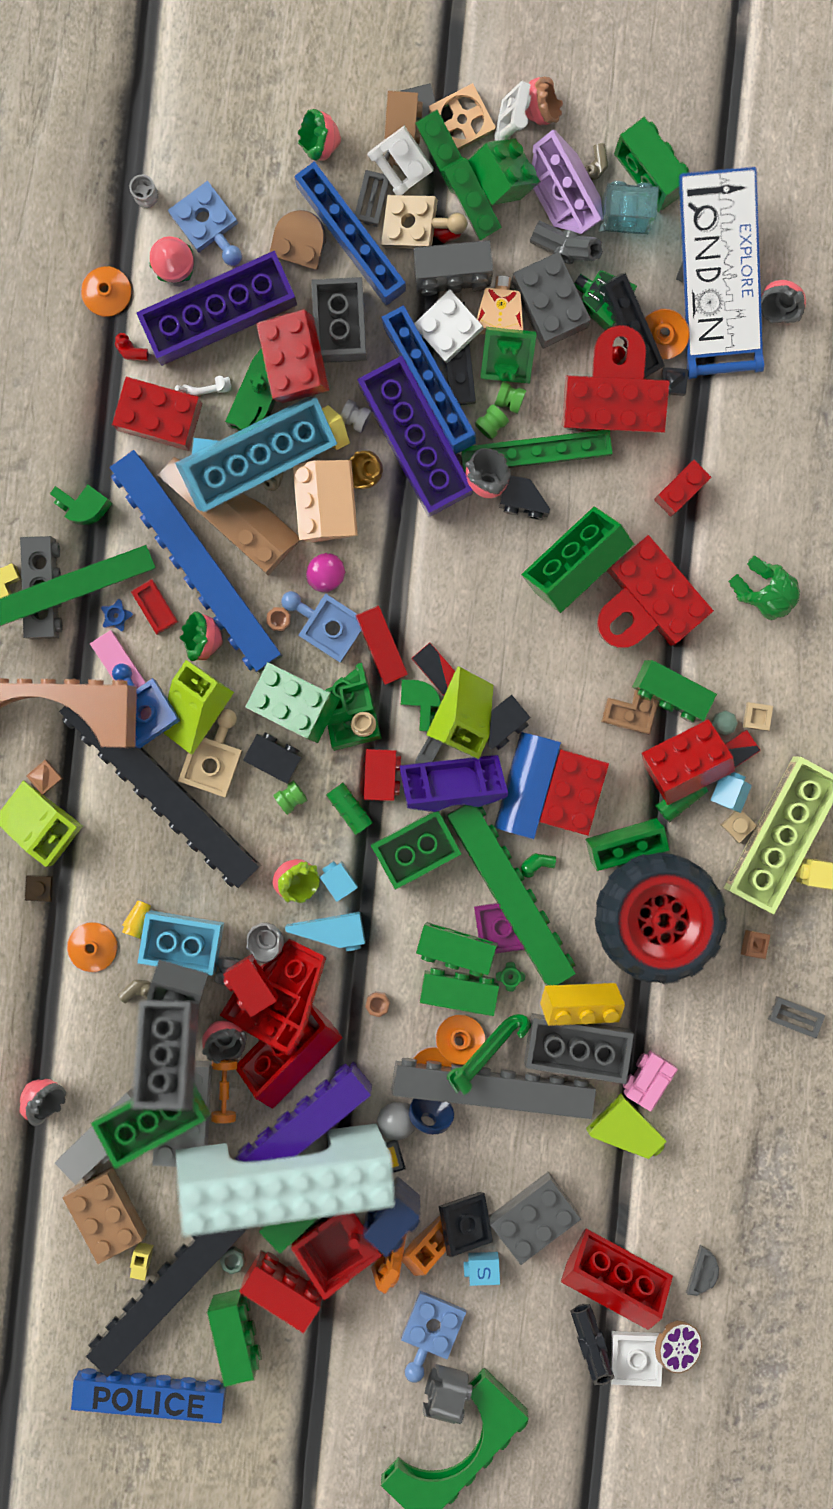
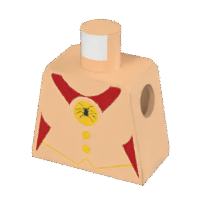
M497 276L495 289L485 288L477 316L478 322L484 327L479 334L485 335L486 326L523 330L520 291L510 290V277Z

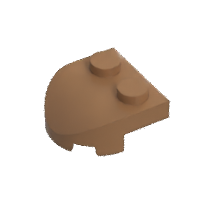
M305 210L290 212L278 221L274 230L270 252L275 250L279 259L317 270L324 244H326V230L315 214Z

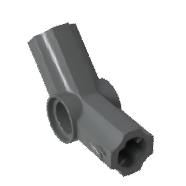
M540 220L530 239V243L553 254L560 252L566 264H573L574 260L593 262L595 259H600L603 253L602 241L597 237L580 236L571 230L561 231Z

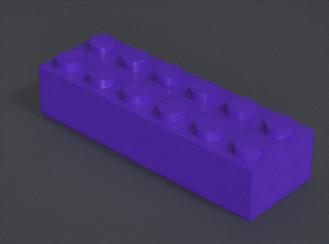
M274 250L136 312L156 359L163 366L297 306V301Z
M403 356L358 378V387L372 410L428 518L472 495L473 490L468 484L467 476Z
M354 1062L349 1066L346 1063L335 1071L336 1075L332 1080L328 1081L325 1079L315 1088L316 1091L311 1097L305 1095L296 1103L297 1107L291 1113L287 1110L280 1115L274 1127L270 1129L267 1126L257 1135L258 1138L253 1144L247 1142L237 1151L239 1154L236 1155L235 1160L237 1162L251 1163L296 1157L370 1097L372 1084Z

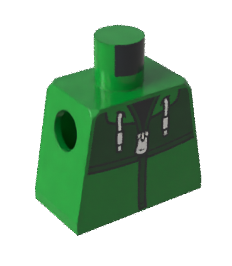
M600 270L592 281L580 273L574 285L577 290L584 294L581 300L588 315L604 330L613 327L615 321L611 319L612 313L607 310L608 303L603 301L604 294L599 292L600 285L615 276ZM630 282L632 289L635 292L637 286Z

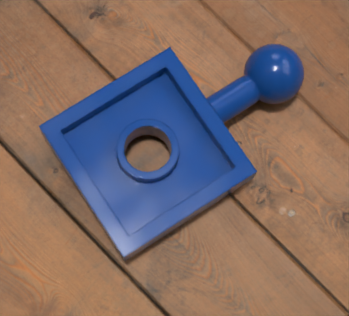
M124 663L115 665L112 669L113 679L127 680L128 685L135 686L131 679V668ZM153 678L137 688L135 747L140 749L180 721L158 682ZM146 707H150V717L146 720H142V710Z

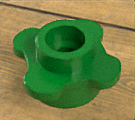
M507 962L506 967L501 972L496 973V980L502 982L509 992H513L516 986L526 978L525 973L520 972L514 962ZM510 974L513 975L512 979L508 978Z

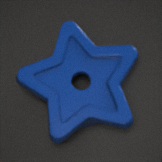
M120 599L112 606L101 607L105 614L104 628L115 626L120 631H123L125 620L133 616L132 612L123 608Z

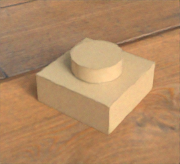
M747 702L743 727L770 731L773 706Z
M734 811L721 824L737 843H740L757 827L743 811L741 813Z

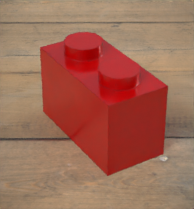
M693 460L654 500L672 517L712 477Z
M366 749L364 800L394 801L395 795L400 796V781L395 780L396 770L400 771L401 756L396 755V750Z
M253 954L234 964L223 974L225 977L223 981L230 992H235L239 998L237 1003L244 1013L248 1012L250 1017L275 1003L279 997V994Z

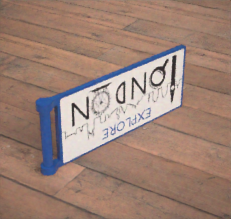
M756 167L680 174L679 191L685 320L689 327V341L687 343L688 379L697 378L699 375L754 370L755 373L763 372ZM754 352V360L696 365V358Z

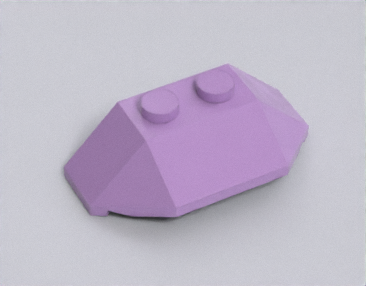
M552 130L533 145L532 165L536 169V174L541 181L533 189L554 227L584 234L603 220L601 197L578 154L556 130Z

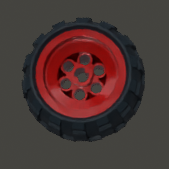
M668 853L643 854L630 859L631 861L617 868L608 877L609 879L604 888L600 890L596 902L595 926L602 948L622 971L633 976L635 979L647 983L670 984L677 983L680 979L688 976L693 977L704 969L703 966L711 958H715L721 948L722 936L726 933L727 918L725 917V901L721 890L718 889L712 877L702 867L689 859ZM657 896H662L664 899L663 904L660 906H656L654 903ZM675 902L679 903L678 912L672 911V905ZM646 907L649 909V915L643 918L640 916V911ZM667 913L668 916L665 918L667 923L659 926L657 924L660 921L658 916ZM681 921L678 930H676V922ZM646 926L652 927L650 935L643 934V929ZM663 933H669L668 938L664 940L660 939Z

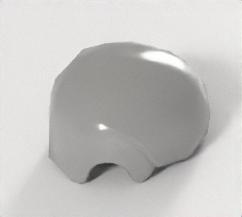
M260 923L252 927L247 934L246 949L253 954L257 962L267 963L272 961L283 950V935L273 924Z
M392 1102L381 1109L377 1118L381 1134L391 1140H403L415 1131L416 1127L412 1124L409 1117L410 1104Z

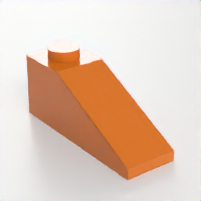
M440 1216L424 1229L403 1252L402 1263L414 1276L426 1275L446 1252Z

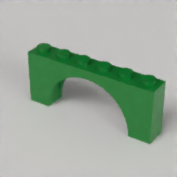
M485 1367L469 1383V1385H472L471 1399L477 1406L482 1418L481 1434L473 1451L460 1463L442 1470L419 1469L398 1457L381 1474V1487L404 1509H443L447 1504H452L457 1499L459 1491L464 1486L467 1487L472 1484L478 1471L482 1467L484 1469L491 1464L494 1455L509 1445L511 1437L516 1432H521L527 1426L529 1419L527 1408Z

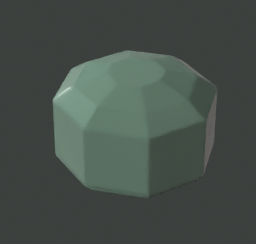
M728 711L715 714L711 722L717 733L723 736L733 733L738 724L735 715Z
M237 1247L229 1248L220 1259L222 1269L229 1274L240 1272L246 1261L244 1252Z

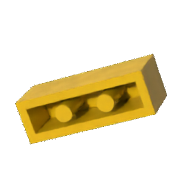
M616 983L545 986L540 1002L548 1026L620 1022L625 1007Z

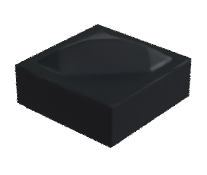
M663 367L661 380L670 381L668 395L685 396L688 369Z

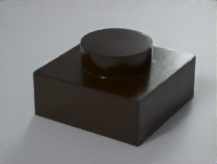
M27 875L25 901L51 902L53 876Z

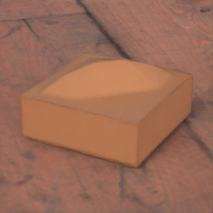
M44 760L27 775V778L42 795L46 794L63 779L48 760Z
M745 930L741 955L766 959L771 935Z

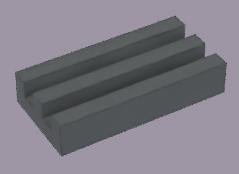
M365 170L355 211V216L364 224L369 225L370 223L375 227L379 226L389 185V180L384 174ZM374 178L366 215H361L369 180ZM379 180H382L383 185L375 217L373 218L371 217V213L379 185Z
M776 996V1003L771 1009L772 1013L771 1015L769 1014L768 1020L817 1039L825 1015ZM782 1004L817 1017V1021H812L780 1007ZM780 1013L814 1027L813 1031L777 1018V1015Z

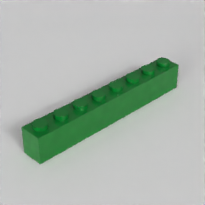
M469 805L459 807L446 815L545 985H558L575 975L573 967L576 965L569 953L564 955L560 948L563 945L556 931L551 933L547 926L550 920L543 910L538 911L534 904L537 902V898L530 888L528 890L525 889L522 883L525 880L518 867L513 868L509 862L512 858L505 845L501 847L496 840L499 837L498 832L493 824L488 826L483 818L487 815L483 807Z

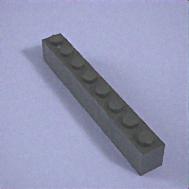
M402 1058V1061L395 1060L391 1087L393 1096L592 1119L596 1089L586 1079L575 1078L574 1082L565 1081V1078L561 1076L551 1075L550 1079L540 1078L541 1075L528 1072L525 1076L516 1075V1072L512 1070H501V1073L491 1072L490 1068L483 1067L470 1081L472 1089L463 1095L461 1090L456 1093L447 1079L450 1071L455 1068H462L463 1065L452 1064L451 1067L441 1066L442 1063L437 1061H427L426 1064L417 1063V1060L412 1058Z

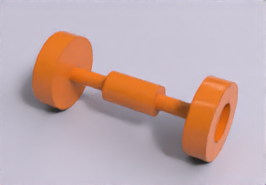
M222 1060L218 1064L212 1061V1069L222 1071V1081L219 1082L221 1110L211 1113V1121L214 1123H233L236 1121V1112L226 1110V1101L229 1100L227 1071L237 1069V1060Z

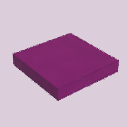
M498 903L474 906L478 937L498 943L495 954L525 950Z

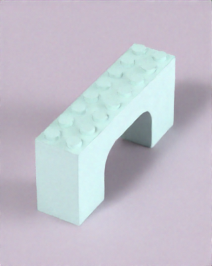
M377 1124L330 1129L327 1131V1150L312 1155L251 1163L234 1161L229 1157L227 1143L177 1149L176 1159L183 1236L393 1207L394 1193L391 1155Z

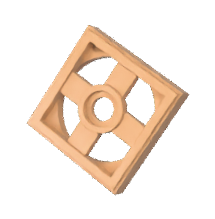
M473 83L429 106L430 113L438 110L441 115L442 109L449 105L453 117L444 122L448 131L451 132L457 129L462 131L466 138L457 139L452 137L458 150L496 130ZM467 97L474 100L476 106L465 110L462 109L458 100ZM458 116H466V123L460 124L457 121ZM482 116L484 120L483 126L475 134L471 126L472 120Z

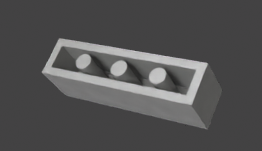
M131 1088L109 1110L133 1098V1089ZM91 1126L59 1157L55 1164L76 1185L81 1179L86 1182L96 1172L93 1167L99 1162L104 1164L109 1160V1157Z

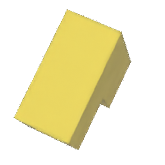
M329 405L323 407L322 411L337 442V445L333 447L338 450L350 444L343 418Z
M11 563L0 568V598L12 594L8 585L22 580L15 564Z
M141 1242L137 1244L132 1255L130 1278L145 1281L148 1276L154 1245Z

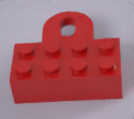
M627 326L608 328L598 337L595 343L592 376L565 375L562 426L564 428L665 433L670 381L644 379L646 347L643 338L636 330ZM619 336L627 340L626 360L621 365L615 364L612 360L613 342Z
M648 534L607 570L610 576L622 588V591L600 610L597 618V629L601 638L607 644L616 648H628L637 644L655 628L672 646L678 643L713 613L714 610ZM622 613L631 614L633 617L632 625L620 635L613 634L610 630V624Z

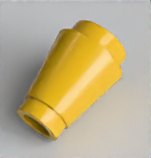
M137 900L136 905H134L122 924L124 926L122 932L141 939L145 914L150 911L151 905Z

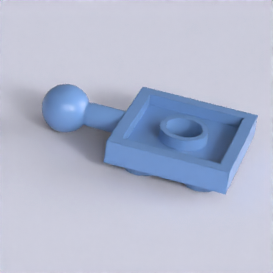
M208 181L168 209L170 216L198 253L215 241L223 251L222 258L227 265L236 266L241 262V250L237 246L230 245L223 236V234L237 225L238 221ZM205 211L210 214L205 222L196 220L200 212Z
M289 591L282 596L281 603L283 608L287 611L297 610L309 618L298 636L341 663L361 633L360 626L355 617L357 614L326 593L315 610L302 603L299 594ZM335 621L339 623L340 631L337 635L332 636L326 632V626L329 622Z
M423 1291L419 1292L401 1336V1341L419 1348L414 1361L410 1362L405 1368V1377L408 1381L417 1383L424 1377L422 1365L428 1352L448 1359L466 1315V1309ZM431 1319H437L440 1321L441 1326L438 1330L431 1331L426 1326L427 1322Z

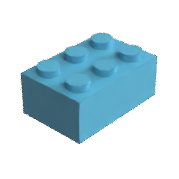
M150 910L145 914L137 963L157 966L158 961L163 960L205 972L212 976L217 969L224 922Z

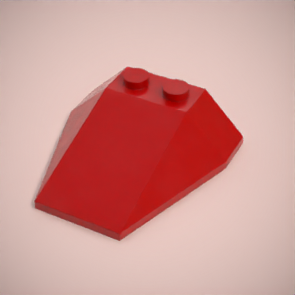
M288 939L276 959L261 966L279 994L277 1001L250 1017L248 1012L244 1013L237 1003L239 998L234 992L220 1013V1016L234 1023L251 1036L290 1056L304 1034L326 957Z

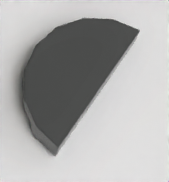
M702 1245L699 1246L686 1290L687 1295L698 1296L709 1288L712 1289L718 1280L719 1266L716 1258L708 1248Z

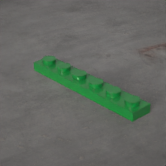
M597 430L473 445L461 451L463 471L466 473V463L481 448L496 450L498 453L504 454L508 468L612 456L613 453L610 430Z

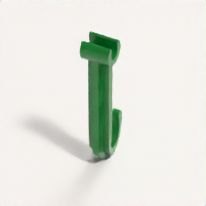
M516 1014L506 1018L462 1068H455L449 1072L447 1079L456 1093L461 1090L463 1095H465L472 1089L470 1081L517 1028L520 1027L517 1032L519 1038H523L531 1028V1022L527 1016Z

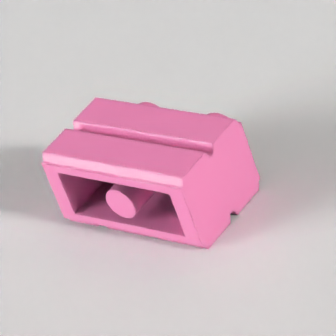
M649 1050L647 1054L643 1053L636 1063L638 1069L634 1075L630 1074L627 1077L626 1084H623L625 1088L623 1092L629 1099L652 1112L678 1069L671 1062Z

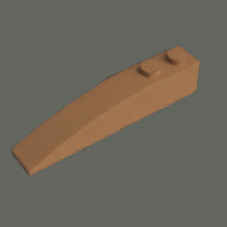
M173 457L158 474L165 483L268 576L301 541L299 536L265 505L243 493L205 512L197 510L175 465L176 462L180 461L176 457Z

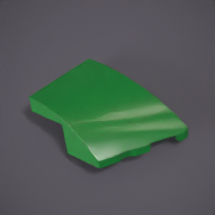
M358 663L356 669L346 677L338 679L332 687L325 690L340 698L327 725L333 751L382 739L363 663ZM360 712L370 713L376 720L374 732L366 737L357 736L351 728L353 717Z

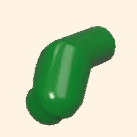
M532 854L521 865L522 875L526 878H531L540 867L555 868L556 856Z

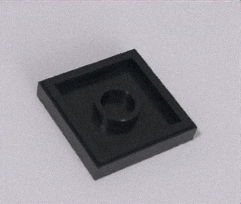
M477 1192L438 1206L447 1256L454 1257L493 1242L485 1193Z

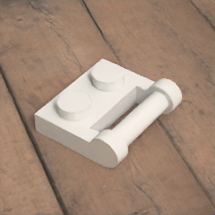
M521 81L502 99L495 131V141L511 139L512 134L517 130H522L527 125L528 119L525 111L528 109L531 101V95H529L531 84Z
M405 125L367 154L371 161L375 160L394 187L393 192L395 195L404 194L410 187L433 172L434 169ZM388 150L406 175V179L400 180L383 156L385 151Z

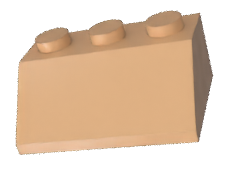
M311 461L294 466L293 474L299 540L315 543L358 536L351 461Z

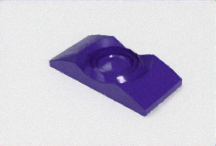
M498 755L482 756L479 759L473 757L400 765L407 808L438 812L452 805L464 804L480 807L508 797Z

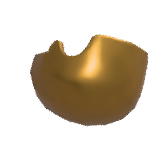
M357 451L348 459L352 464L353 487L355 489L371 488L382 478L383 465L379 456L372 451Z

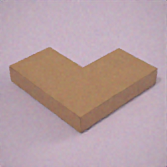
M636 689L631 704L607 698L601 722L650 735L659 701L653 698L649 701L637 695L638 690Z

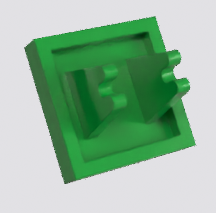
M486 326L480 379L530 384L537 333L534 331Z

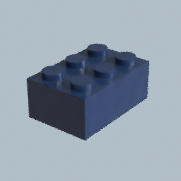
M398 1176L393 1181L394 1206L368 1210L365 1214L363 1237L386 1257L391 1251L395 1253L403 1244L404 1239L402 1238L408 1231L412 1233L421 1222L419 1219L421 1214L420 1195Z

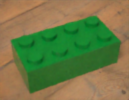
M594 506L521 575L535 594L559 613H562L634 545V542L622 524Z
M194 1083L193 1110L132 1108L133 1098L98 1116L91 1122V1125L114 1169L206 1121L211 1113Z

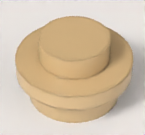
M360 712L353 717L351 728L357 736L366 737L374 732L376 720L370 713Z

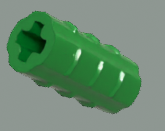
M343 782L326 794V796L332 803V806L336 808L340 816L345 820L347 826L357 835L372 824L373 821L361 807L359 801L353 796L352 791Z
M705 786L670 805H667L663 799L656 805V808L670 823L687 808H690L697 800H700L708 792V789Z

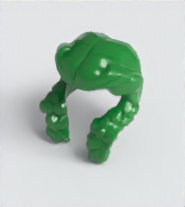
M752 556L747 563L749 569L755 571L764 579H772L769 585L758 592H753L749 585L739 577V574H736L728 582L737 594V600L757 607L761 615L768 620L785 617L797 605L800 599L797 579L788 574L781 565L767 564L760 558Z

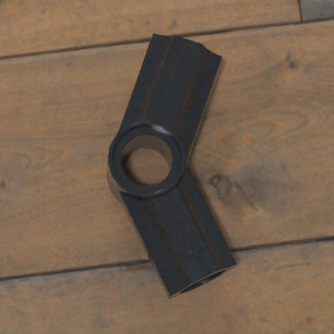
M590 1304L575 1306L570 1312L578 1333V1343L583 1358L587 1361L591 1379L594 1385L610 1383L614 1379V1374L606 1353L608 1350L601 1329H598L593 1309Z

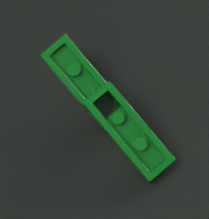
M435 110L415 122L450 193L456 195L478 240H482L502 228L467 158L461 156L439 111Z

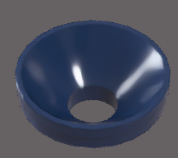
M413 1098L409 1108V1117L412 1124L421 1132L438 1135L447 1131L452 1125L454 1109L449 1102ZM430 1117L435 1124L432 1126L426 1125L421 1118Z

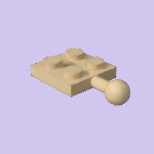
M387 195L381 245L384 248L399 249L432 246L434 228L449 229L454 234H461L467 228V219L461 213H454L449 218H436L438 200L435 196ZM408 217H415L414 225L410 228H405L404 221Z
M223 709L218 716L217 722L219 727L214 740L204 737L193 755L187 754L178 779L179 782L225 798L227 797L243 751L223 744L228 729L233 727L237 721V716L233 710ZM209 758L214 759L217 763V769L213 773H208L204 769V762Z

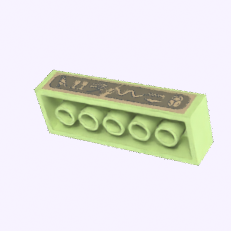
M802 757L792 758L757 827L754 829L728 878L724 889L771 914H775L833 804L832 773Z

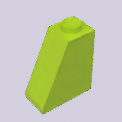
M622 1094L586 1127L588 1134L592 1138L647 1159L659 1155L665 1148L664 1144L667 1142L663 1135Z

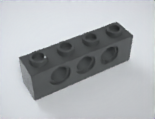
M51 536L20 537L22 590L61 576V570L59 567L57 568V558L60 557V545L56 543L55 538ZM45 557L47 560L46 566L43 569H38L36 565L38 559ZM62 604L49 608L48 616L45 619L41 620L38 613L24 617L23 638L59 639V632L63 631L62 618L59 617L58 608Z

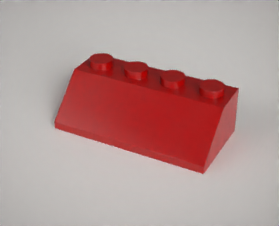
M312 1005L304 1034L290 1056L259 1041L237 1063L236 1070L254 1098L274 1109L343 1037L332 1022Z
M586 1228L567 1260L561 1283L649 1330L663 1317L673 1275Z

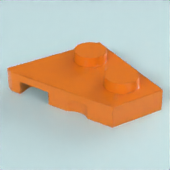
M406 1235L402 1238L404 1239L403 1244L395 1253L391 1251L386 1257L381 1252L382 1256L371 1267L376 1287L384 1294L387 1293L390 1287L393 1288L399 1280Z

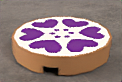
M676 1320L668 1323L664 1327L666 1329L662 1334L659 1333L655 1344V1354L662 1367L672 1373H683L688 1371L697 1362L701 1353L702 1341L695 1327L686 1321Z

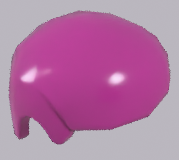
M322 553L310 561L306 571V578L308 584L315 591L328 593L339 587L343 582L346 571L343 562L337 555Z

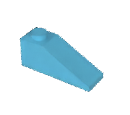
M360 912L290 923L285 926V930L288 933L338 948L346 947V951L360 949V945L365 944Z

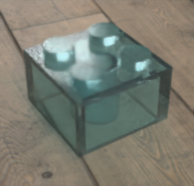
M623 181L607 183L601 201L603 220L600 221L599 231L649 235L656 219L658 187H652L649 183H639L637 185H627Z

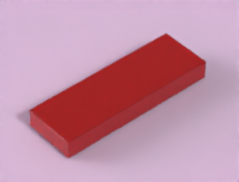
M377 605L355 615L383 684L386 685L408 675L380 607Z

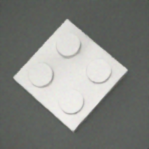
M451 290L444 294L414 323L419 333L446 363L455 357L484 329Z
M612 1331L611 1368L614 1379L610 1381L611 1385L661 1387L662 1365L658 1362L655 1354V1344L659 1333Z

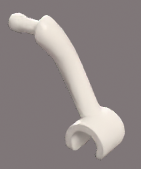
M217 376L215 377V385L196 388L185 384L183 386H175V390L194 396L213 392L225 393L231 390V383L229 377Z

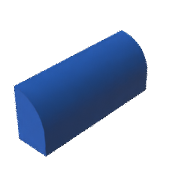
M520 732L506 783L508 797L503 798L501 801L495 828L531 839L535 838L561 742Z

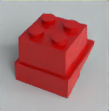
M355 1212L329 1215L305 1230L292 1242V1251L323 1300L342 1288L349 1280L382 1256L381 1252L363 1237L364 1225Z

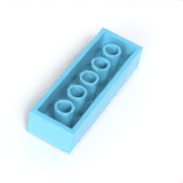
M307 397L176 462L175 465L197 510L205 512L337 445V442L317 397Z

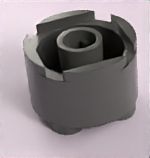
M436 1364V1368H432L425 1387L424 1394L428 1395V1403L423 1402L424 1416L452 1424H462L465 1413L463 1409L465 1400L469 1401L472 1394V1385L468 1384L469 1374L462 1370Z

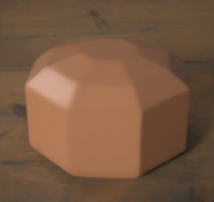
M274 607L267 613V624L273 631H284L291 624V615L285 608Z
M375 991L368 996L365 1007L370 1015L381 1017L388 1012L390 1000L385 993Z

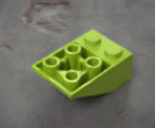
M185 660L171 682L167 698L180 721L163 732V734L193 755L234 692L203 669Z
M458 666L427 732V736L479 759L490 734L494 685Z
M25 780L22 781L0 810V827L28 854L45 867L55 864L83 827L81 823L42 795Z

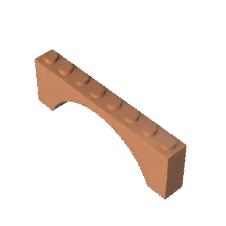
M0 678V709L22 699L37 697L51 699L78 713L92 728L101 747H135L137 686L128 685L127 680H112V685H104V680H88V685L80 684V680L64 679V684H56V679H41L40 684H32L33 679H17V683H9V679Z

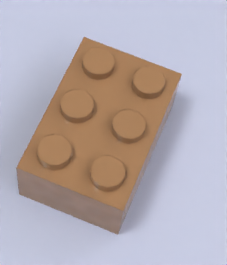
M113 1166L89 1178L86 1182L72 1187L62 1197L97 1264L142 1242L147 1234V1230Z

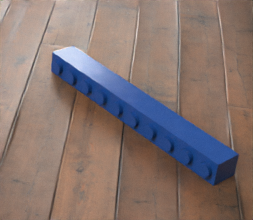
M132 450L109 468L114 473L110 477L119 489L121 487L125 488L128 493L125 496L127 501L134 509L138 507L143 513L140 516L142 522L148 529L153 527L158 535L154 537L162 549L167 547L171 552L172 556L169 559L177 570L180 568L184 570L187 575L184 577V580L192 590L197 588L202 595L198 598L206 610L211 608L215 613L214 622L221 631L225 628L230 634V637L227 638L236 651L240 648L245 657L242 660L250 671L255 669L259 673L265 668L267 662L272 664L282 657V653L137 452Z

